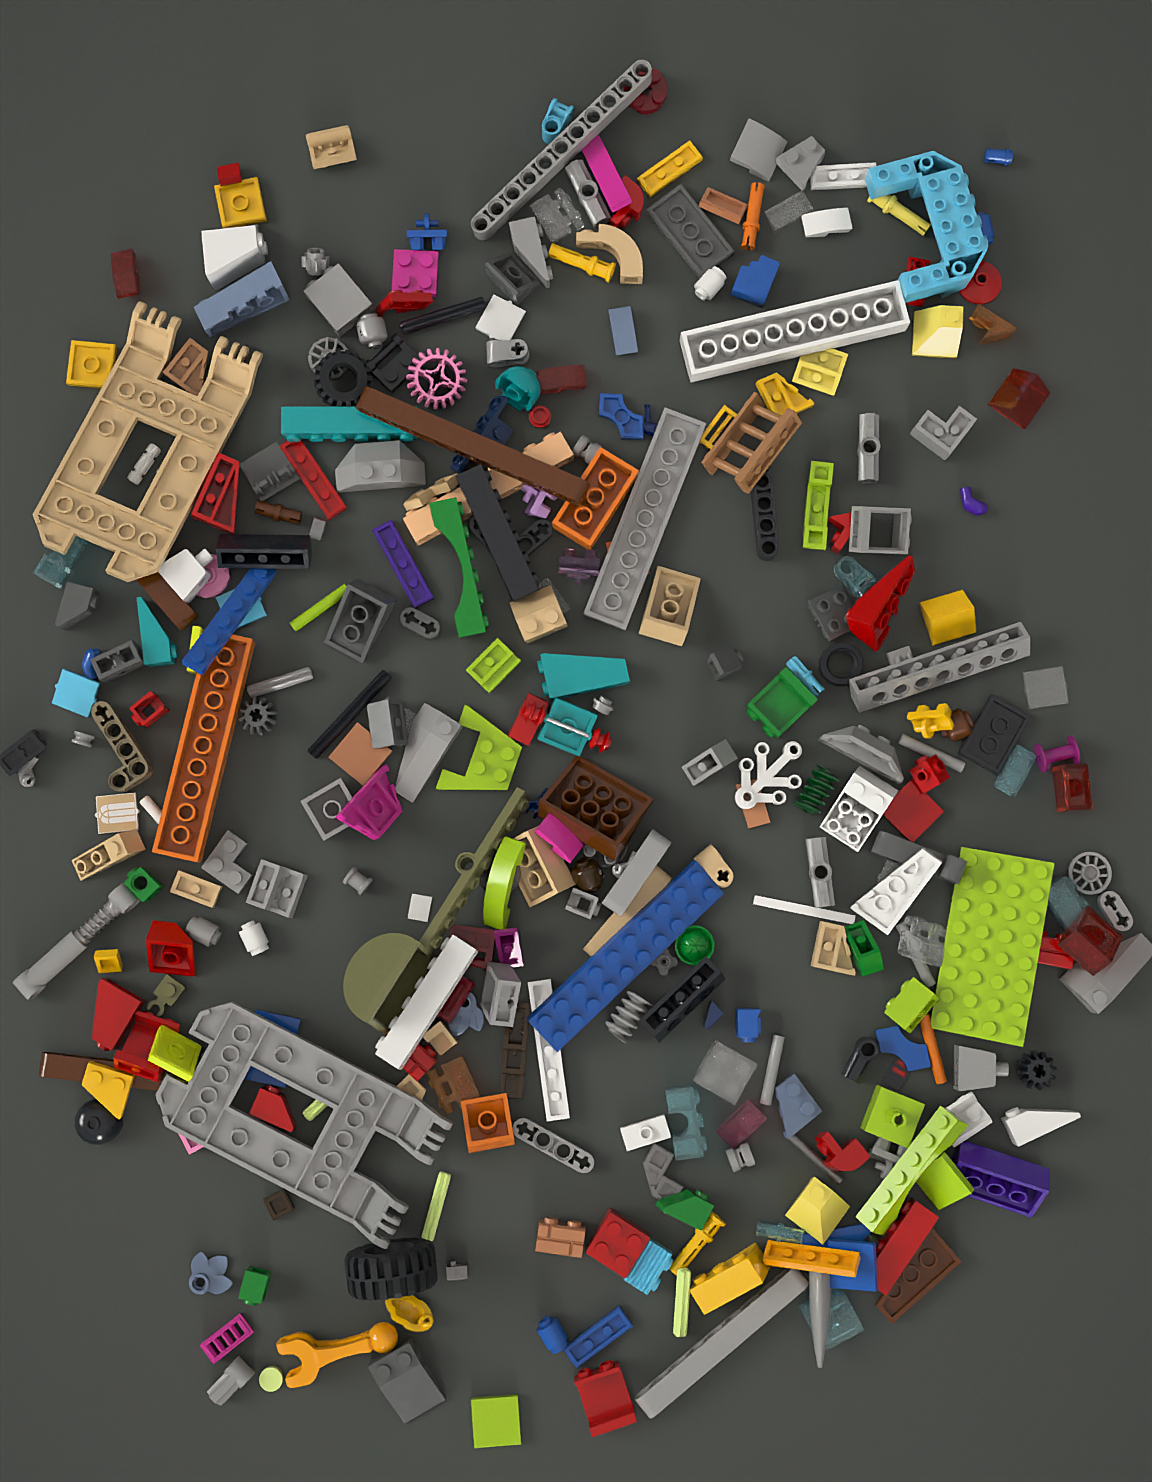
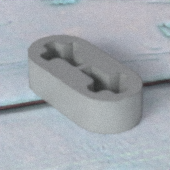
M1113 891L1102 892L1097 898V904L1111 927L1117 931L1129 930L1133 925V918L1120 896ZM1106 896L1113 897L1114 900L1111 902V904L1114 907V910L1110 905L1104 904V902H1106ZM1116 913H1118L1120 917L1126 918V920L1124 921L1125 926L1117 925L1116 922L1119 921V918L1116 915Z

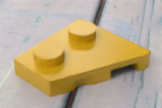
M777 372L755 383L768 410L782 415L787 408L794 410L797 414L814 405L811 399L807 400L798 393V389L795 386L788 384Z
M90 1061L85 1071L82 1086L116 1118L121 1119L135 1075Z

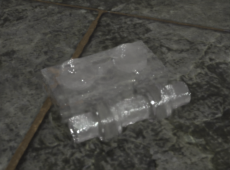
M562 188L554 192L557 197L554 201L547 194L530 204L532 213L539 224H541L551 243L554 244L571 234V229L568 225L574 224L577 230L584 227L581 214L578 210L574 209L571 204V198L568 194L564 193ZM563 207L568 215L563 217L558 210L559 208Z
M907 915L904 922L910 925L911 928L910 931H901L897 953L935 967L942 966L946 944L938 942V937L945 938L947 929L936 922H926L922 917ZM921 930L929 932L928 938L920 935Z

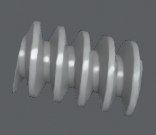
M631 991L626 992L630 998L629 1000L621 999L624 1007L616 1006L619 1015L611 1013L610 1016L614 1022H605L609 1028L608 1031L624 1043H627L624 1035L632 1036L629 1027L637 1029L638 1025L634 1020L642 1018L640 1012H648L645 1005L653 1006L641 996Z

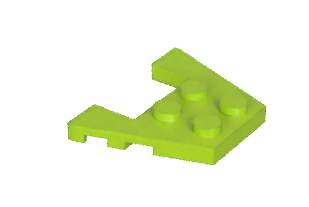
M465 705L459 724L480 732L466 776L442 769L436 789L508 791L522 747L469 706Z

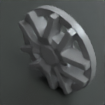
M330 337L319 339L313 343L308 354L311 370L315 373V367H317L320 360L328 353L335 352L337 344L344 349L341 351L348 350L344 343L337 338ZM329 341L335 342L333 349H328ZM326 342L325 349L320 347L319 344ZM316 348L321 351V355L313 353L314 349ZM312 356L319 359L314 364L312 363ZM337 367L339 373L334 375L332 371L329 380L341 377L347 371V368L344 367L342 370L341 367Z
M1084 852L1072 859L1068 867V877L1070 884L1077 891L1093 895L1107 888L1111 881L1112 870L1109 862L1102 855L1095 852ZM1089 855L1094 856L1093 864H1089ZM1085 856L1084 863L1080 862L1078 859ZM1098 858L1101 859L1105 865L1097 866ZM1075 863L1082 867L1080 871L1073 868ZM1106 868L1107 874H1100L1099 869ZM1072 872L1079 874V876L1073 879ZM1099 877H1107L1104 885L1101 883ZM1082 879L1084 882L1079 887L1076 882ZM1096 881L1100 888L1095 890L1092 882ZM1088 884L1091 891L1083 890V888Z

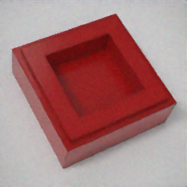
M239 162L217 167L220 186L242 182Z

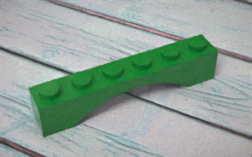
M456 497L431 502L429 507L433 525L450 541L458 555L462 568V594L459 605L454 613L458 637L486 632L485 627L489 626L486 613L482 614L480 607L481 604H484L481 591H477L475 582H479L476 568L472 569L470 560H474L472 547H467L465 539L469 537L467 524H462L461 515H464L462 502H457Z

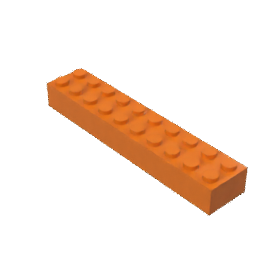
M232 634L203 675L196 673L152 849L153 853L202 863L256 644L251 638Z

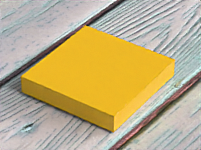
M258 177L244 179L240 183L214 186L223 229L267 222Z
M71 340L66 384L68 386L101 389L116 363L117 345Z

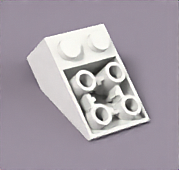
M859 766L825 817L820 828L858 852L899 790Z

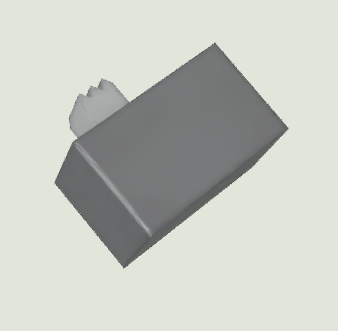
M318 516L315 517L309 534L310 538L319 541L323 540L329 520Z
M451 1261V1264L446 1266L447 1280L468 1279V1263L456 1264V1261Z

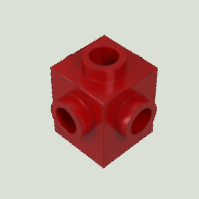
M937 754L930 758L924 755L914 761L916 766L909 770L914 782L918 784L923 794L950 778L943 761L938 758Z

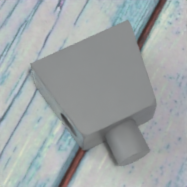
M954 1044L953 1089L966 1091L994 1087L996 1085V1076H1008V1063L996 1062V1053Z

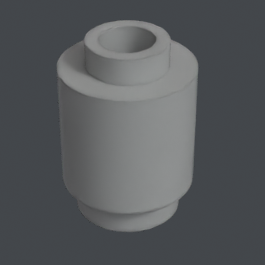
M195 916L191 918L185 930V933L189 934L190 938L207 947H210L212 944L216 945L222 934L219 932L220 926L202 917L197 918Z

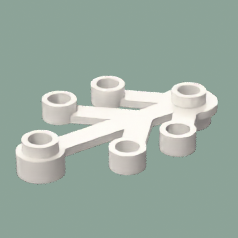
M791 741L785 744L782 749L783 754L766 770V755L769 752V746L764 742H760L754 748V752L757 755V781L752 786L750 771L754 767L753 761L750 758H744L739 762L741 788L735 793V802L742 809H750L756 803L780 805L785 802L786 794L783 791L778 790L773 794L758 793L763 787H789L790 789H796L802 783L798 775L774 777L789 760L792 761L800 757L802 748L799 743ZM763 746L765 753H760L758 747ZM791 746L796 748V754L790 752ZM743 762H748L750 764V768L745 769L743 767ZM791 778H795L797 780L796 786H793L791 784ZM745 793L750 795V801L744 800L743 795ZM776 794L782 796L781 802L776 801Z

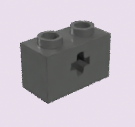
M133 640L90 659L99 680L105 683L144 666L143 653L139 644Z

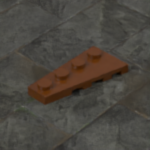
M932 1228L888 1294L884 1295L882 1293L875 1305L889 1322L893 1324L962 1261Z

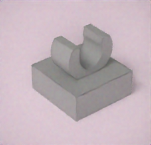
M909 646L886 654L890 665L913 658Z

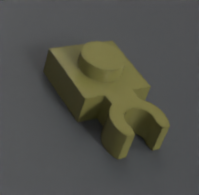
M167 974L153 992L158 998L151 1001L147 1005V1009L151 1010L154 1005H158L160 1011L156 1016L161 1017L166 1012V1004L174 1006L187 987L170 974Z

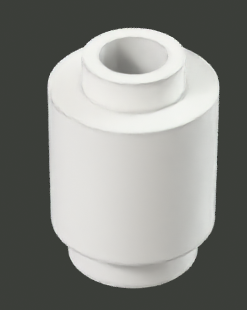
M715 266L712 269H708L694 285L696 289L695 294L701 300H711L725 284L724 281L727 277L724 272Z
M253 920L241 926L242 931L239 934L247 952L250 951L251 955L254 956L269 949L267 945L269 941L260 922L255 924Z

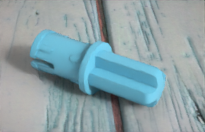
M794 656L786 663L787 667L815 697L819 693L814 687L820 693L824 691L825 688L812 675L813 671H809L798 657Z

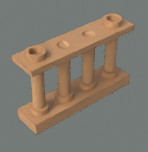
M756 392L745 402L742 409L701 462L712 476L718 468L734 475V480L740 489L747 494L750 493L802 424L796 412L790 408H787L782 415L764 408L765 404ZM758 415L776 423L769 433L751 426ZM744 433L762 441L755 451L737 443ZM731 450L749 459L743 468L740 469L724 461Z

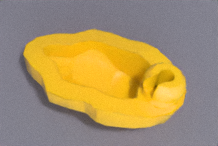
M403 1296L401 1298L385 1300L386 1308L392 1320L403 1325L406 1330L423 1332L429 1330L434 1320L430 1308L424 1301L417 1299L415 1296Z

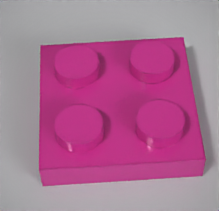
M394 249L392 291L412 292L422 290L423 293H432V297H437L439 252Z

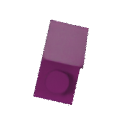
M518 928L494 930L499 962L510 964L512 967L523 966L520 930Z

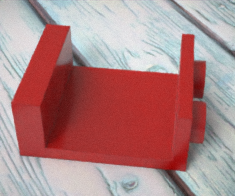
M136 1010L135 1024L122 1051L117 1050L113 1057L114 1068L159 1082L164 1069L148 1061L154 1039L161 1025L180 1034V1024H177L172 1019L156 1017L151 1012Z
M608 1360L601 1363L599 1368L593 1370L585 1368L578 1371V1375L574 1376V1383L578 1388L589 1421L592 1437L637 1422L636 1413L619 1361L613 1362V1360Z

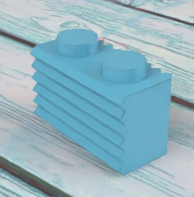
M650 1238L624 1280L646 1295L649 1294L650 1290L654 1292L661 1282V1279L658 1278L663 1270L667 1271L673 1262L671 1258L672 1251Z

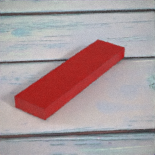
M302 440L300 442L286 441L279 446L328 520H331L347 509V506Z

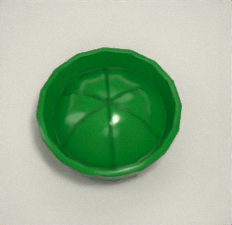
M691 925L685 928L684 932L675 940V950L678 957L688 965H697L705 956L710 959L714 953L715 942L713 936L702 926Z

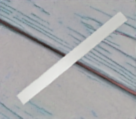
M756 895L754 897L753 904L849 924L855 922V915Z

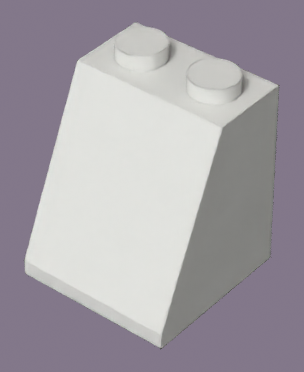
M255 225L201 231L205 274L214 290L223 288L265 263L264 255H268L267 243L263 239V234L258 232Z

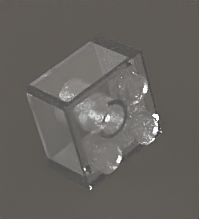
M715 1039L697 1070L693 1081L736 1105L758 1064Z

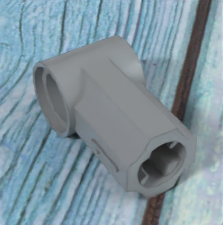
M238 1356L224 1370V1374L208 1389L209 1398L215 1404L221 1406L238 1388L246 1384L255 1374V1371Z

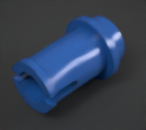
M986 148L984 163L1003 164V166L1011 165L1013 159V151L1009 150V148H1006V150Z

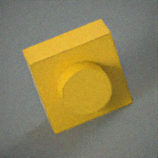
M118 949L95 951L94 960L99 973L122 972L123 963Z

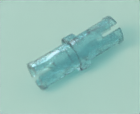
M761 1221L757 1223L758 1231H756V1236L776 1239L777 1242H782L783 1240L803 1244L805 1229L786 1227L783 1223H779V1225Z

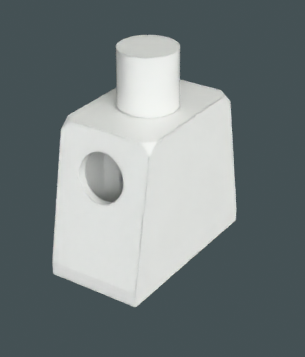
M185 549L166 560L159 573L180 598L189 604L211 578V574L206 570L205 566L214 558L206 549H203L196 556L188 549Z

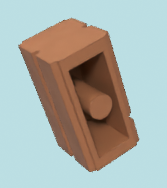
M545 1217L544 1220H539L535 1251L582 1258L585 1226H581V1222L576 1220H568L566 1224L559 1223L558 1218Z

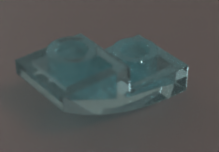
M1017 744L1000 772L994 787L1014 798L1024 783L1037 755Z

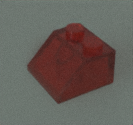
M1087 906L1064 931L1058 946L1079 963L1084 970L1094 976L1112 963L1123 936L1091 907Z

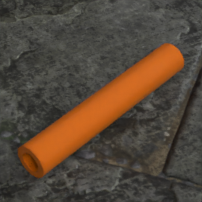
M926 1014L920 1021V1027L927 1046L936 1084L946 1083L947 1078L934 1030L931 1026V1019L929 1014Z

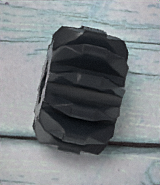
M1032 1050L1031 1057L1024 1053L1023 1058L1025 1062H1017L1018 1065L1022 1066V1069L1016 1070L1017 1074L1023 1075L1020 1078V1082H1027V1088L1029 1089L1035 1086L1037 1090H1042L1043 1084L1046 1087H1050L1048 1079H1056V1076L1051 1074V1071L1057 1070L1056 1066L1051 1065L1054 1059L1052 1057L1046 1058V1052L1043 1051L1038 1055L1036 1050ZM1034 1066L1040 1069L1039 1074L1033 1071Z

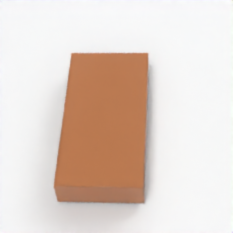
M709 187L699 203L700 208L737 224L740 223L748 206L746 203Z
M757 779L751 780V786L757 781ZM741 783L735 785L736 790L741 788ZM745 793L743 795L744 800L750 801V795ZM756 803L750 809H742L748 829L770 823L765 803Z

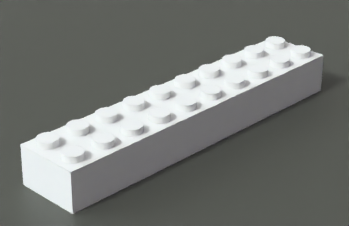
M897 280L683 331L679 341L691 383L821 352L830 348L833 349L904 332L909 326L910 320L900 282Z

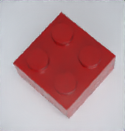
M609 1208L585 1247V1253L626 1278L649 1241L650 1234Z

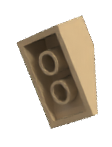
M658 566L639 634L682 646L688 633L701 578Z

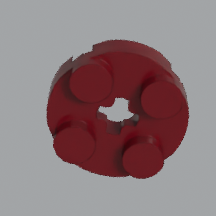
M652 69V82L647 87L651 90L649 95L645 96L642 92L628 105L630 108L632 107L637 110V113L652 114L661 108V105L667 98V83L657 69ZM639 72L637 75L643 77L647 75V73ZM624 87V92L631 90L629 87Z

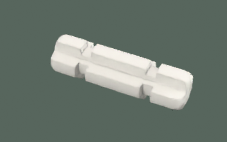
M152 443L146 448V454L143 453L134 466L135 470H131L127 477L129 481L136 485L143 479L141 476L147 473L155 461L153 460L154 457L157 458L161 452L160 448Z

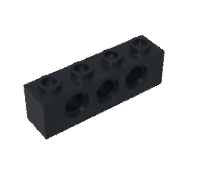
M705 956L639 1021L660 1043L726 978Z

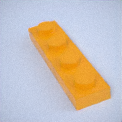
M768 1240L762 1259L764 1265L856 1277L861 1257L860 1252Z

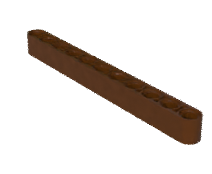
M365 387L356 405V409L365 415L571 504L580 506L590 486L587 481L373 388Z

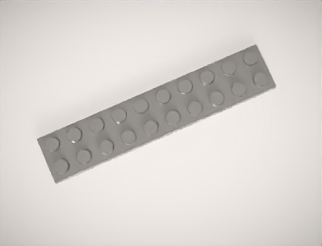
M664 408L583 615L626 631L706 427L705 422Z

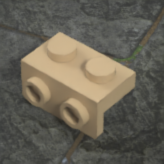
M348 125L306 134L314 169L357 160Z

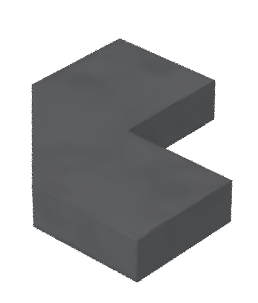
M653 1143L643 1161V1166L651 1194L660 1200L681 1192L683 1185L664 1175L674 1153Z

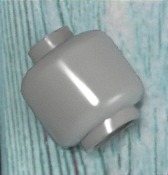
M375 313L360 317V321L356 325L360 343L369 345V349L381 347L382 342L388 337L384 319L378 317Z

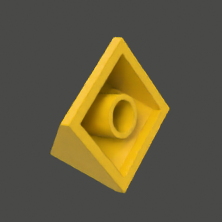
M963 590L919 603L932 646L976 633L975 609Z

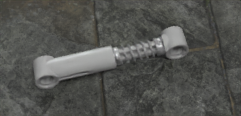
M125 883L120 884L109 894V901L106 902L102 910L99 909L100 912L97 914L94 913L95 916L93 918L90 917V921L85 922L83 927L80 926V930H72L37 963L25 970L13 981V984L28 1001L37 996L50 980L88 947L87 944L91 941V937H96V933H100V929H104L106 924H110V920H114V916L118 917L120 913L126 914L140 902V899Z

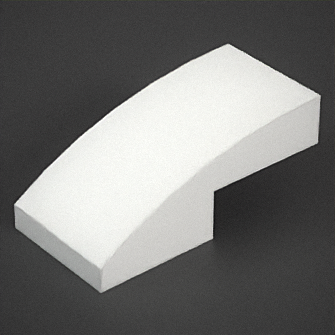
M848 208L816 211L801 216L806 237H825L829 233L849 232L853 229Z

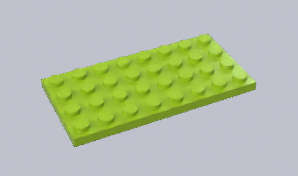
M961 847L959 858L967 861V865L960 884L954 885L935 994L939 999L933 1006L931 1026L932 1029L1023 1047L1055 863Z

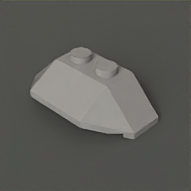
M400 440L354 444L335 469L337 493L426 486L425 463Z
M864 726L847 727L823 734L818 739L821 743L897 784L902 783L904 779L895 748L889 745L891 742L882 736H878V738L869 734L870 730Z

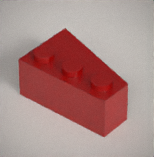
M218 452L191 513L193 519L225 533L235 534L240 474L239 461Z

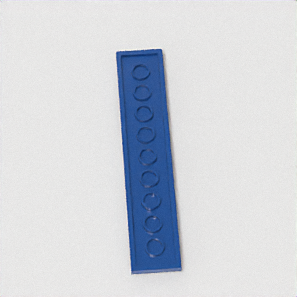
M693 860L526 1018L527 1021L558 1052L685 931V928L691 926L724 893L700 864Z

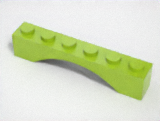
M940 1106L859 1211L856 1218L871 1232L884 1235L897 1219L907 1194L920 1175L942 1152L956 1142L968 1124L951 1110Z

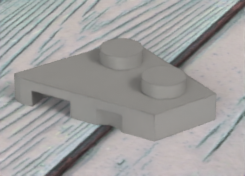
M811 136L776 157V164L801 190H804L808 179L815 173L816 166L824 158L825 149Z

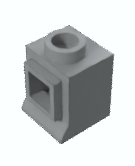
M573 888L565 909L591 919L592 915L597 917L601 904L598 903V897ZM581 897L591 901L587 912L577 908Z

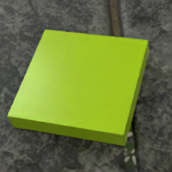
M945 1152L941 1153L916 1181L938 1210L972 1194L974 1191L973 1186Z
M518 1394L471 1398L474 1448L521 1445Z

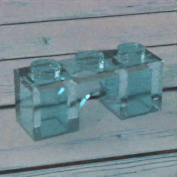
M76 536L66 555L54 550L49 555L44 554L33 574L60 589L89 541Z
M692 1084L665 1088L668 1113H681L688 1118L687 1128L681 1133L672 1134L676 1161L704 1157L703 1150H707L705 1136H701L699 1128L704 1127L702 1113H697L696 1104L700 1103L698 1089L694 1090Z

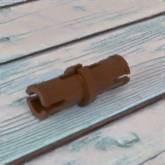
M258 500L256 503L255 514L274 518V521L277 522L282 520L298 526L301 522L302 517L300 516H302V511L285 508L283 504L279 503L274 505Z

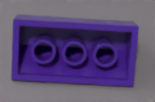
M967 1141L957 1145L952 1154V1162L974 1188V1191L968 1197L1032 1218L1050 1191L1049 1168Z

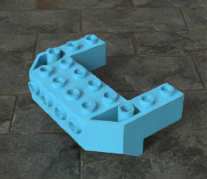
M930 151L869 168L865 176V183L871 200L909 190L911 199L923 196L942 257L940 263L900 274L898 280L905 303L940 294L941 298L966 288L987 252L988 240L982 234L981 217L976 214L974 208L975 198L969 192L968 175L963 172L962 166L935 151Z

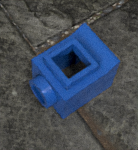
M736 1009V1036L742 1038V1042H756L758 1034H761V1017H758L761 1009Z

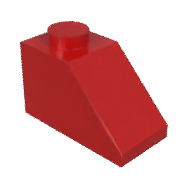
M268 1084L267 1087H261L249 1114L289 1132H293L297 1125L286 1096L280 1093L281 1089Z

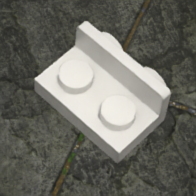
M973 1092L961 1096L956 1102L947 1107V1109L951 1110L968 1124L952 1145L953 1147H956L992 1123L991 1117L978 1103Z

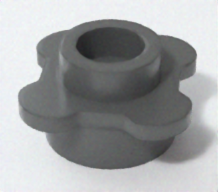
M666 948L651 965L656 966L659 974L664 976L668 974V970L671 967L677 965L678 960L672 957Z

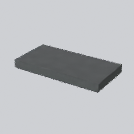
M682 184L675 187L646 209L648 216L698 279L708 269H712L714 266L718 267L735 254L734 249Z

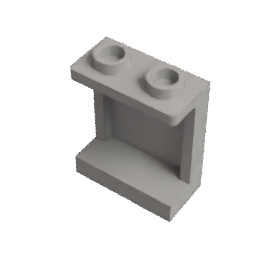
M339 263L336 266L327 268L322 277L309 282L304 290L306 298L315 305L333 327L334 332L339 338L355 327L360 321L361 316L374 312L372 303Z

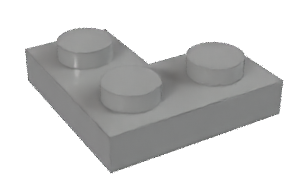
M227 830L201 868L240 894L253 876L235 863L248 843Z

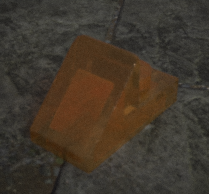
M979 304L969 318L975 326L988 330L979 343L980 345L1009 339L1016 330L1015 326Z

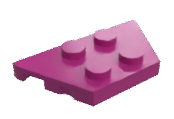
M387 764L381 766L336 816L341 822L373 840L380 838L402 813L400 802L396 796L394 784H389L386 772L390 770Z

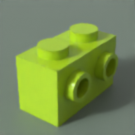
M914 977L904 982L900 988L901 992L896 998L893 997L887 1003L884 1012L909 1034L939 999Z

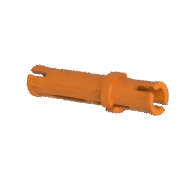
M756 182L751 183L746 222L743 223L742 227L744 235L741 248L748 251V245L750 246V251L755 250L757 232L760 231L759 217L765 185L759 182L758 188L756 187Z

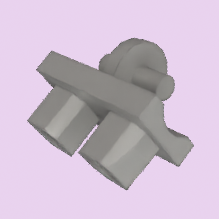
M879 1137L874 1146L868 1149V1154L871 1158L878 1160L874 1168L881 1170L880 1177L885 1179L892 1170V1167L895 1166L908 1148L899 1145L894 1155L888 1152L891 1141Z

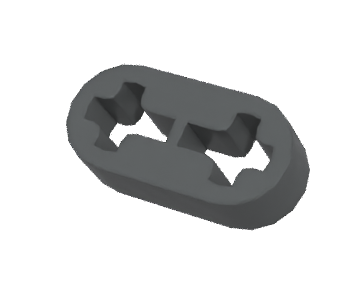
M411 607L401 612L400 621L407 629L429 640L435 639L440 635L441 627L434 618ZM414 613V617L419 623L411 621L407 624L406 614L411 615ZM433 623L436 630L435 633L430 632L426 634L427 630L422 627V624L430 626Z

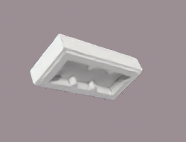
M664 1114L620 1128L627 1151L671 1138Z

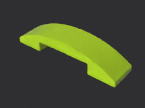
M811 461L804 514L803 548L826 550L830 487L832 485L834 463Z
M505 836L497 850L485 891L483 908L485 925L499 930L506 929L511 910L507 908L516 866L521 865L525 842Z

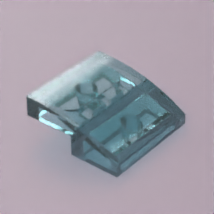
M831 1288V1308L825 1351L864 1331L843 1289ZM808 1300L805 1303L799 1305V1307L809 1327L811 1328L810 1307Z

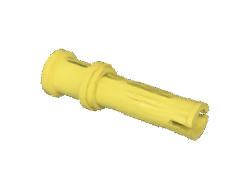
M886 195L872 200L869 196L867 202H873L882 208L883 213H891L922 236H924L931 223H928L899 203L895 195Z

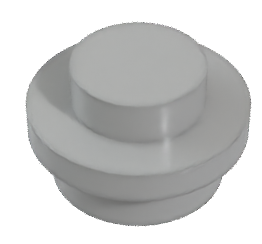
M602 695L600 698L594 697L592 707L597 711L608 715L610 711L614 710V707L611 705L612 701Z

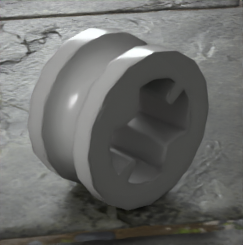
M74 731L76 737L71 742L92 747L90 742L94 740V736Z

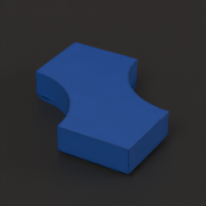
M600 393L599 417L606 418L617 426L621 440H643L644 416L632 413L625 406L622 394Z
M898 1025L875 1030L879 1052L891 1053L899 1057L907 1071L931 1067L926 1044H916L907 1040L901 1033Z

